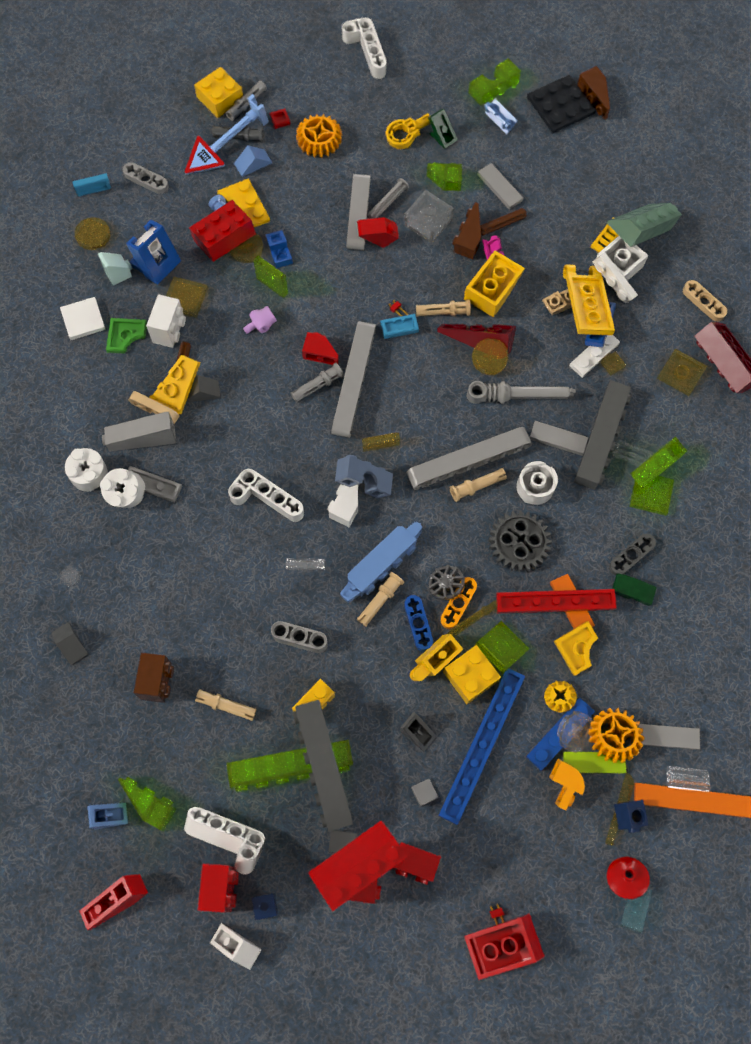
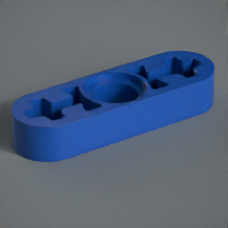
M411 595L405 600L406 615L416 648L420 651H426L433 644L432 634L422 600L416 595ZM411 600H414V603H418L416 605L418 614L410 616V614H414L413 608L411 606L408 607ZM420 618L424 621V626L416 628L413 625V621ZM424 630H427V632H424L423 635L425 640L429 639V642H427V646L424 647L423 644H419V642L421 641L420 633Z

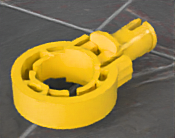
M427 113L416 120L410 117L407 120L398 119L391 122L386 129V138L389 145L396 149H406L411 146L415 138L420 135L419 130L430 125L429 114ZM403 130L408 134L399 142V139L394 138L393 132Z

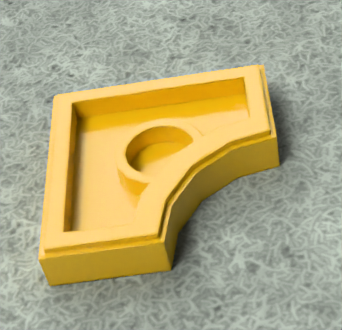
M589 621L554 640L555 645L574 676L592 666L589 659L590 649L598 637Z

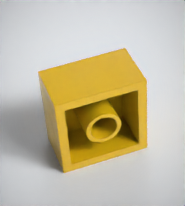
M219 67L194 84L197 98L217 118L225 114L235 104L237 99L243 97L242 87L222 67Z
M477 645L443 670L444 675L466 704L488 690L501 678Z

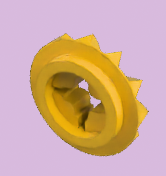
M556 680L548 685L544 699L551 710L567 712L574 707L577 694L573 686L565 680ZM556 692H565V700H562L561 698L556 700Z

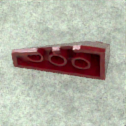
M441 324L437 328V332L487 354L495 355L497 358H505L510 354L516 326L492 324V327L484 328L482 324L472 325L470 328H467L465 324Z

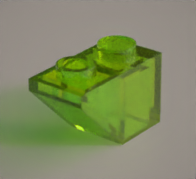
M427 163V177L443 191H461L462 164Z

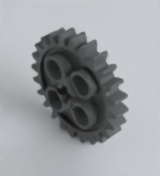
M522 510L519 511L518 515L512 511L511 517L505 513L504 520L498 518V524L494 523V530L490 531V535L493 537H490L488 542L494 544L490 545L489 549L495 550L492 556H499L497 563L504 561V568L507 565H511V571H513L514 567H517L518 572H521L522 567H524L528 572L530 565L533 569H536L537 563L542 565L543 559L548 557L546 552L551 550L548 545H551L552 540L547 539L551 533L545 532L548 526H541L543 520L537 522V515L531 518L530 512H527L524 516ZM520 525L525 530L518 531L515 526ZM502 538H509L511 543H504ZM529 539L537 540L538 544H531ZM521 551L525 556L518 557L515 552Z

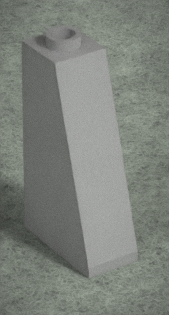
M169 412L104 427L105 434L102 435L103 446H106L109 452L176 443L175 426Z

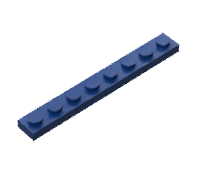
M506 668L442 806L439 817L458 825L523 683L524 675Z

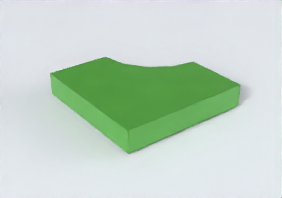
M111 318L106 347L107 353L125 354L127 347L132 342L144 339L146 337L147 320Z

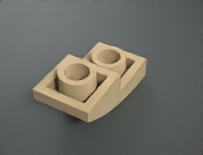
M568 289L561 293L557 291L542 300L551 315L561 313L572 307Z

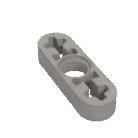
M132 162L123 166V173L126 179L157 194L167 192L169 187L164 177ZM144 176L150 177L148 181L141 180Z

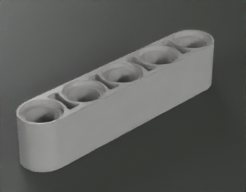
M353 174L347 249L364 250L365 239L359 237L357 221L367 219L371 175Z

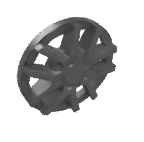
M450 565L436 568L429 579L431 593L441 600H450L457 597L465 585V578L462 572L457 567ZM453 587L459 588V589L454 593ZM451 590L452 595L447 596V591ZM443 591L444 596L438 595Z

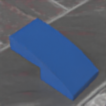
M283 231L265 234L276 268L293 264Z

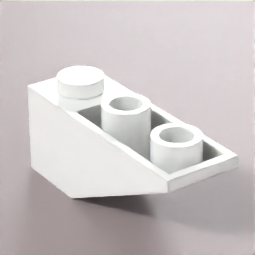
M341 484L336 492L337 498L335 501L332 500L327 510L329 511V518L350 527L358 513V485L348 487Z

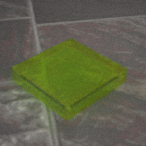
M258 255L253 260L256 278L284 298L288 294L286 275Z
M637 471L629 507L667 516L674 479Z
M502 621L475 644L502 673H505L529 650Z

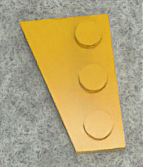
M249 178L217 191L218 195H222L227 202L233 200L252 220L254 228L270 222V218Z
M181 355L168 372L167 377L163 382H160L157 390L149 398L173 409L178 414H182L201 362Z

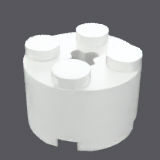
M88 448L74 449L65 463L66 475L72 484L81 491H93L98 488L100 482L108 473L106 464L100 454Z
M541 461L527 464L521 471L517 481L519 496L525 503L533 505L547 502L551 499L558 483L556 471Z
M119 468L105 475L100 482L102 496L108 504L115 507L132 508L142 501L145 483L139 474Z

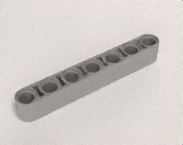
M361 321L357 323L332 425L331 434L351 437L350 431H352L355 420L354 414L357 412L358 398H360L362 391V382H364L367 370L366 366L368 365L370 350L372 349L376 324Z
M519 427L414 466L406 473L413 489L418 490L421 486L424 488L437 483V480L442 481L453 477V474L458 475L471 470L472 467L477 468L485 465L488 461L493 462L501 459L506 454L509 456L522 451V448L527 449L532 445V442L525 427Z

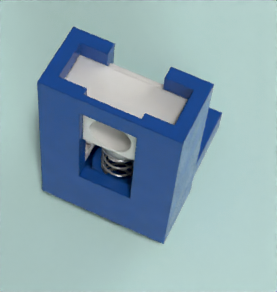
M150 220L144 226L146 232L138 240L133 236L126 245L133 255V258L129 261L131 266L142 272L148 280L158 285L181 262V259L164 227Z

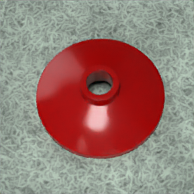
M620 857L614 860L608 867L607 883L617 896L624 899H636L645 894L649 887L650 876L647 868L639 860L632 857ZM630 872L633 877L627 878L625 873Z

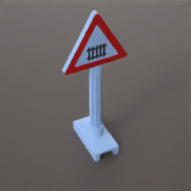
M253 94L247 98L251 110L213 145L208 146L200 136H197L184 171L185 174L224 167L225 163L218 157L216 152L250 122L258 119L263 126L269 122L263 104L261 103L258 106Z

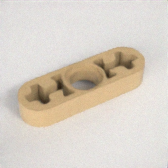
M690 280L686 282L683 288L684 295L713 321H722L727 314V308L697 281ZM700 299H708L709 304L701 303Z
M133 391L128 399L131 404L149 413L169 412L174 424L179 418V414L173 409L139 392Z

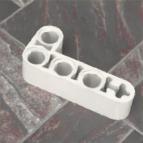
M360 18L345 22L342 25L343 41L347 44L360 42L372 76L377 79L383 78L386 75V58L371 19Z
M252 469L243 470L228 489L231 502L235 505L244 504L253 494L293 522L300 521L304 516L303 505L299 500ZM247 478H254L250 483L245 482ZM262 488L269 489L266 493L260 492ZM236 492L242 493L240 497L233 496ZM278 498L284 499L282 503L275 502Z
M193 807L188 810L184 826L187 834L238 854L235 862L237 872L249 874L253 871L261 855L265 840L262 832L199 807Z

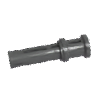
M213 126L212 137H222L232 127ZM246 126L233 138L244 139L247 142L259 140L263 143L264 127L251 128Z

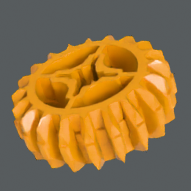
M316 114L315 117L310 115L309 119L304 118L303 122H300L297 128L296 139L299 148L303 152L307 151L308 156L313 153L314 158L317 155H320L322 158L323 154L329 156V152L334 154L335 149L339 148V144L342 142V131L336 120H331L330 116L326 118L324 114L322 116Z
M611 708L606 712L601 711L599 715H595L589 725L591 728L588 731V735L591 736L589 742L595 743L592 746V750L598 749L597 755H605V761L612 758L613 764L618 759L621 763H624L626 759L631 761L633 756H637L639 750L643 747L641 743L644 741V736L641 735L643 728H637L640 725V721L634 722V715L628 717L627 710L623 713H620L619 708L615 709L614 712ZM608 723V731L601 734V726ZM631 738V745L624 748V740Z

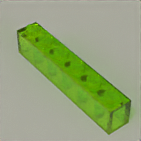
M349 740L331 743L339 773L350 771V767H353ZM306 748L226 763L230 789H235L236 793L247 791L248 787L255 785L256 789L268 787V783L275 781L277 785L289 783L291 778L297 777V781L309 779V773H312L311 764L306 765L303 753L307 752Z

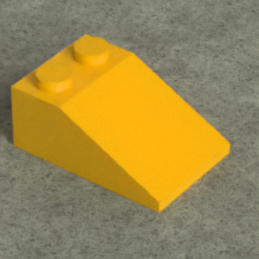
M494 251L466 287L464 300H470V304L494 317L506 301L525 268L499 252Z

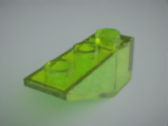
M674 437L657 449L630 474L639 486L644 488L681 458L687 450Z
M119 777V783L141 819L155 828L164 831L176 811V808L172 806L174 802L165 797H162L161 800L154 796L156 792L147 787H144L143 790L136 787L138 782L129 777L126 780Z

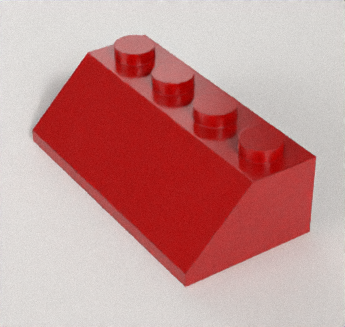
M381 820L308 873L333 912L405 860L407 856Z

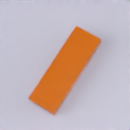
M568 574L550 582L553 591L576 590ZM565 611L573 629L586 621H589L592 628L595 626L588 611Z

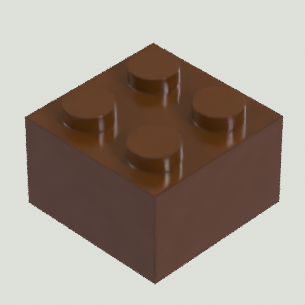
M141 653L134 687V694L140 700L165 703V699L169 698L171 687L168 686L169 678L173 677L174 666H171L172 663L165 655Z

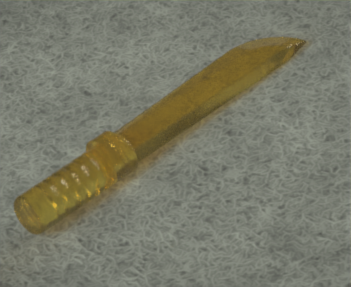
M496 599L451 628L448 634L455 637L476 621L491 613L497 608Z
M628 772L625 774L617 804L630 800L634 788V780ZM615 812L605 841L610 846L614 845L618 831Z

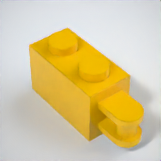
M451 634L442 635L415 660L418 665L410 672V678L413 681H422L427 676H435L463 648Z

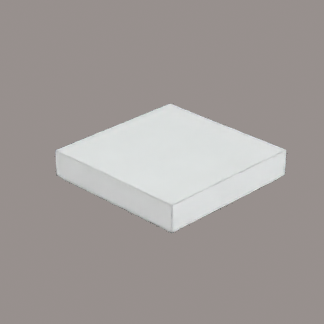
M95 297L60 307L70 340L106 330Z

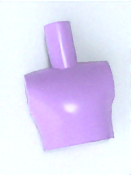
M266 306L260 310H253L249 315L252 322L243 329L246 334L255 328L260 333H265L277 320L269 307Z

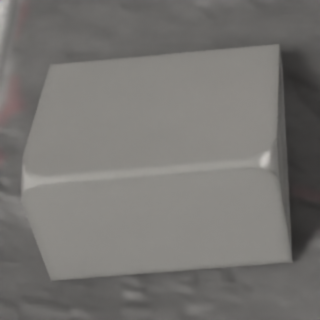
M430 779L411 787L420 807L439 798Z

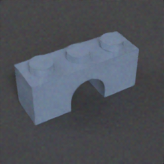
M347 455L337 460L335 482L352 487L362 484L364 481L365 494L375 498L391 495L393 473L386 471L385 468L376 467L371 462L357 459L354 455Z

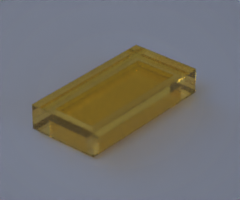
M398 432L362 439L363 452L400 445V435Z

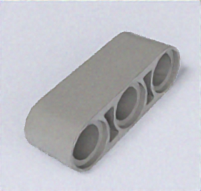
M283 621L275 622L271 627L273 639L278 643L315 653H322L327 649V637L322 632ZM280 628L286 630L283 636H277L275 632ZM299 633L305 636L302 641H296L294 637ZM316 639H322L324 644L316 647L313 642Z

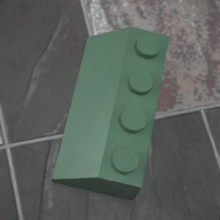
M671 203L648 204L608 220L607 224L630 247H633L671 230L682 214Z

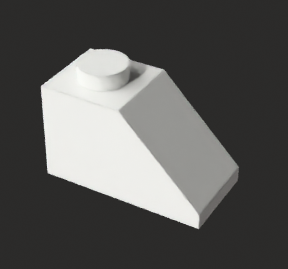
M222 923L210 942L229 959L249 970L261 951L251 941Z

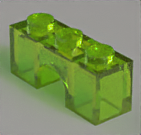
M508 58L496 65L494 73L496 80H489L482 74L469 83L468 93L480 106L491 102L494 97L504 94L508 88L515 87L519 83L521 70Z

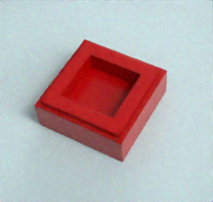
M286 109L269 113L275 129L291 125Z

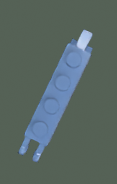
M414 522L407 529L403 526H397L348 573V584L340 592V596L349 603L359 595L361 597L364 594L369 595L375 589L374 585L379 580L382 582L388 577V571L392 567L396 569L403 562L402 558L406 554L409 556L416 550L417 538L422 532L421 523Z

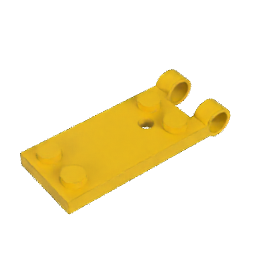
M565 265L563 268V278L567 281L577 333L613 335L615 328L602 274L596 270L595 266H590L588 275H577L575 265Z

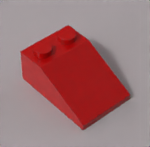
M525 914L464 936L479 980L535 963L545 957L530 914Z

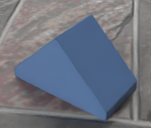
M248 145L234 162L242 177L272 164L264 149Z
M126 803L88 806L89 827L97 830L128 824Z

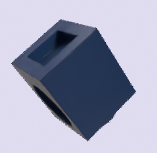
M643 800L614 804L619 830L628 829V833L641 831L640 827L648 826Z
M274 893L252 898L255 920L278 916Z

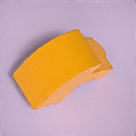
M557 759L549 778L563 785L555 804L566 810L568 806H572L575 800L574 792L583 795L584 780L580 772L572 765Z

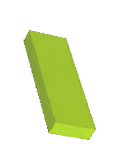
M563 752V761L572 765L580 773H626V761L621 763L618 759L613 764L612 758L605 761V755L598 756V752Z

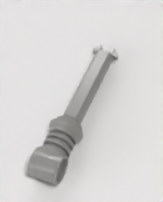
M474 381L469 385L466 396L474 404L486 402V400L488 402L491 400L495 402L496 400L504 404L510 399H568L569 397H574L576 389H569V387L510 386L505 381L497 383V386L493 383L491 386V383L486 385V383L481 381ZM478 390L481 395H474L472 391Z

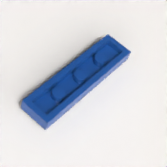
M579 698L574 707L561 717L526 758L542 771L595 711Z

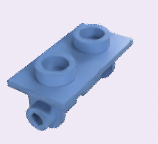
M494 99L492 103L487 102L484 106L486 108L485 113L506 134L510 132L518 121L497 99Z

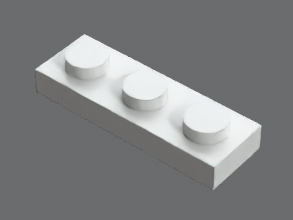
M606 253L592 261L596 270L604 276L607 284L615 290L618 298L624 303L629 302L638 295Z
M607 335L603 348L589 346L569 366L583 378L620 344V341L613 335Z

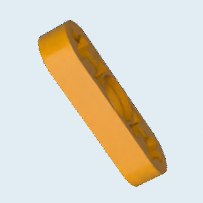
M465 577V584L471 583V588L473 589H468L466 595L459 594L457 597L450 599L440 619L444 628L453 629L457 626L477 589V583L473 578ZM460 598L464 601V606L457 608L454 606L453 601ZM453 610L455 612L453 621L455 622L447 624L444 617H449Z

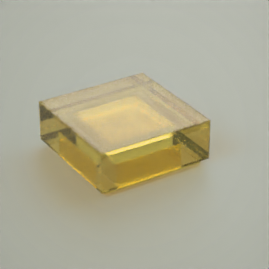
M616 351L600 361L610 376L626 366Z

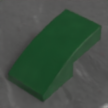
M619 573L616 574L612 589H615V594L626 599L632 598L647 606L652 605L657 588L639 579Z

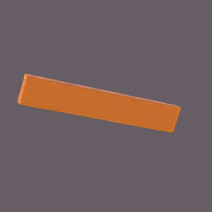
M635 783L634 801L643 800L644 806L751 818L750 796Z

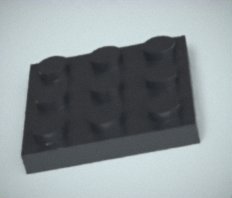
M570 74L527 94V99L552 133L590 117L596 112V109Z

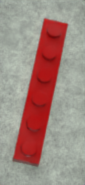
M615 589L496 593L497 614L616 609Z

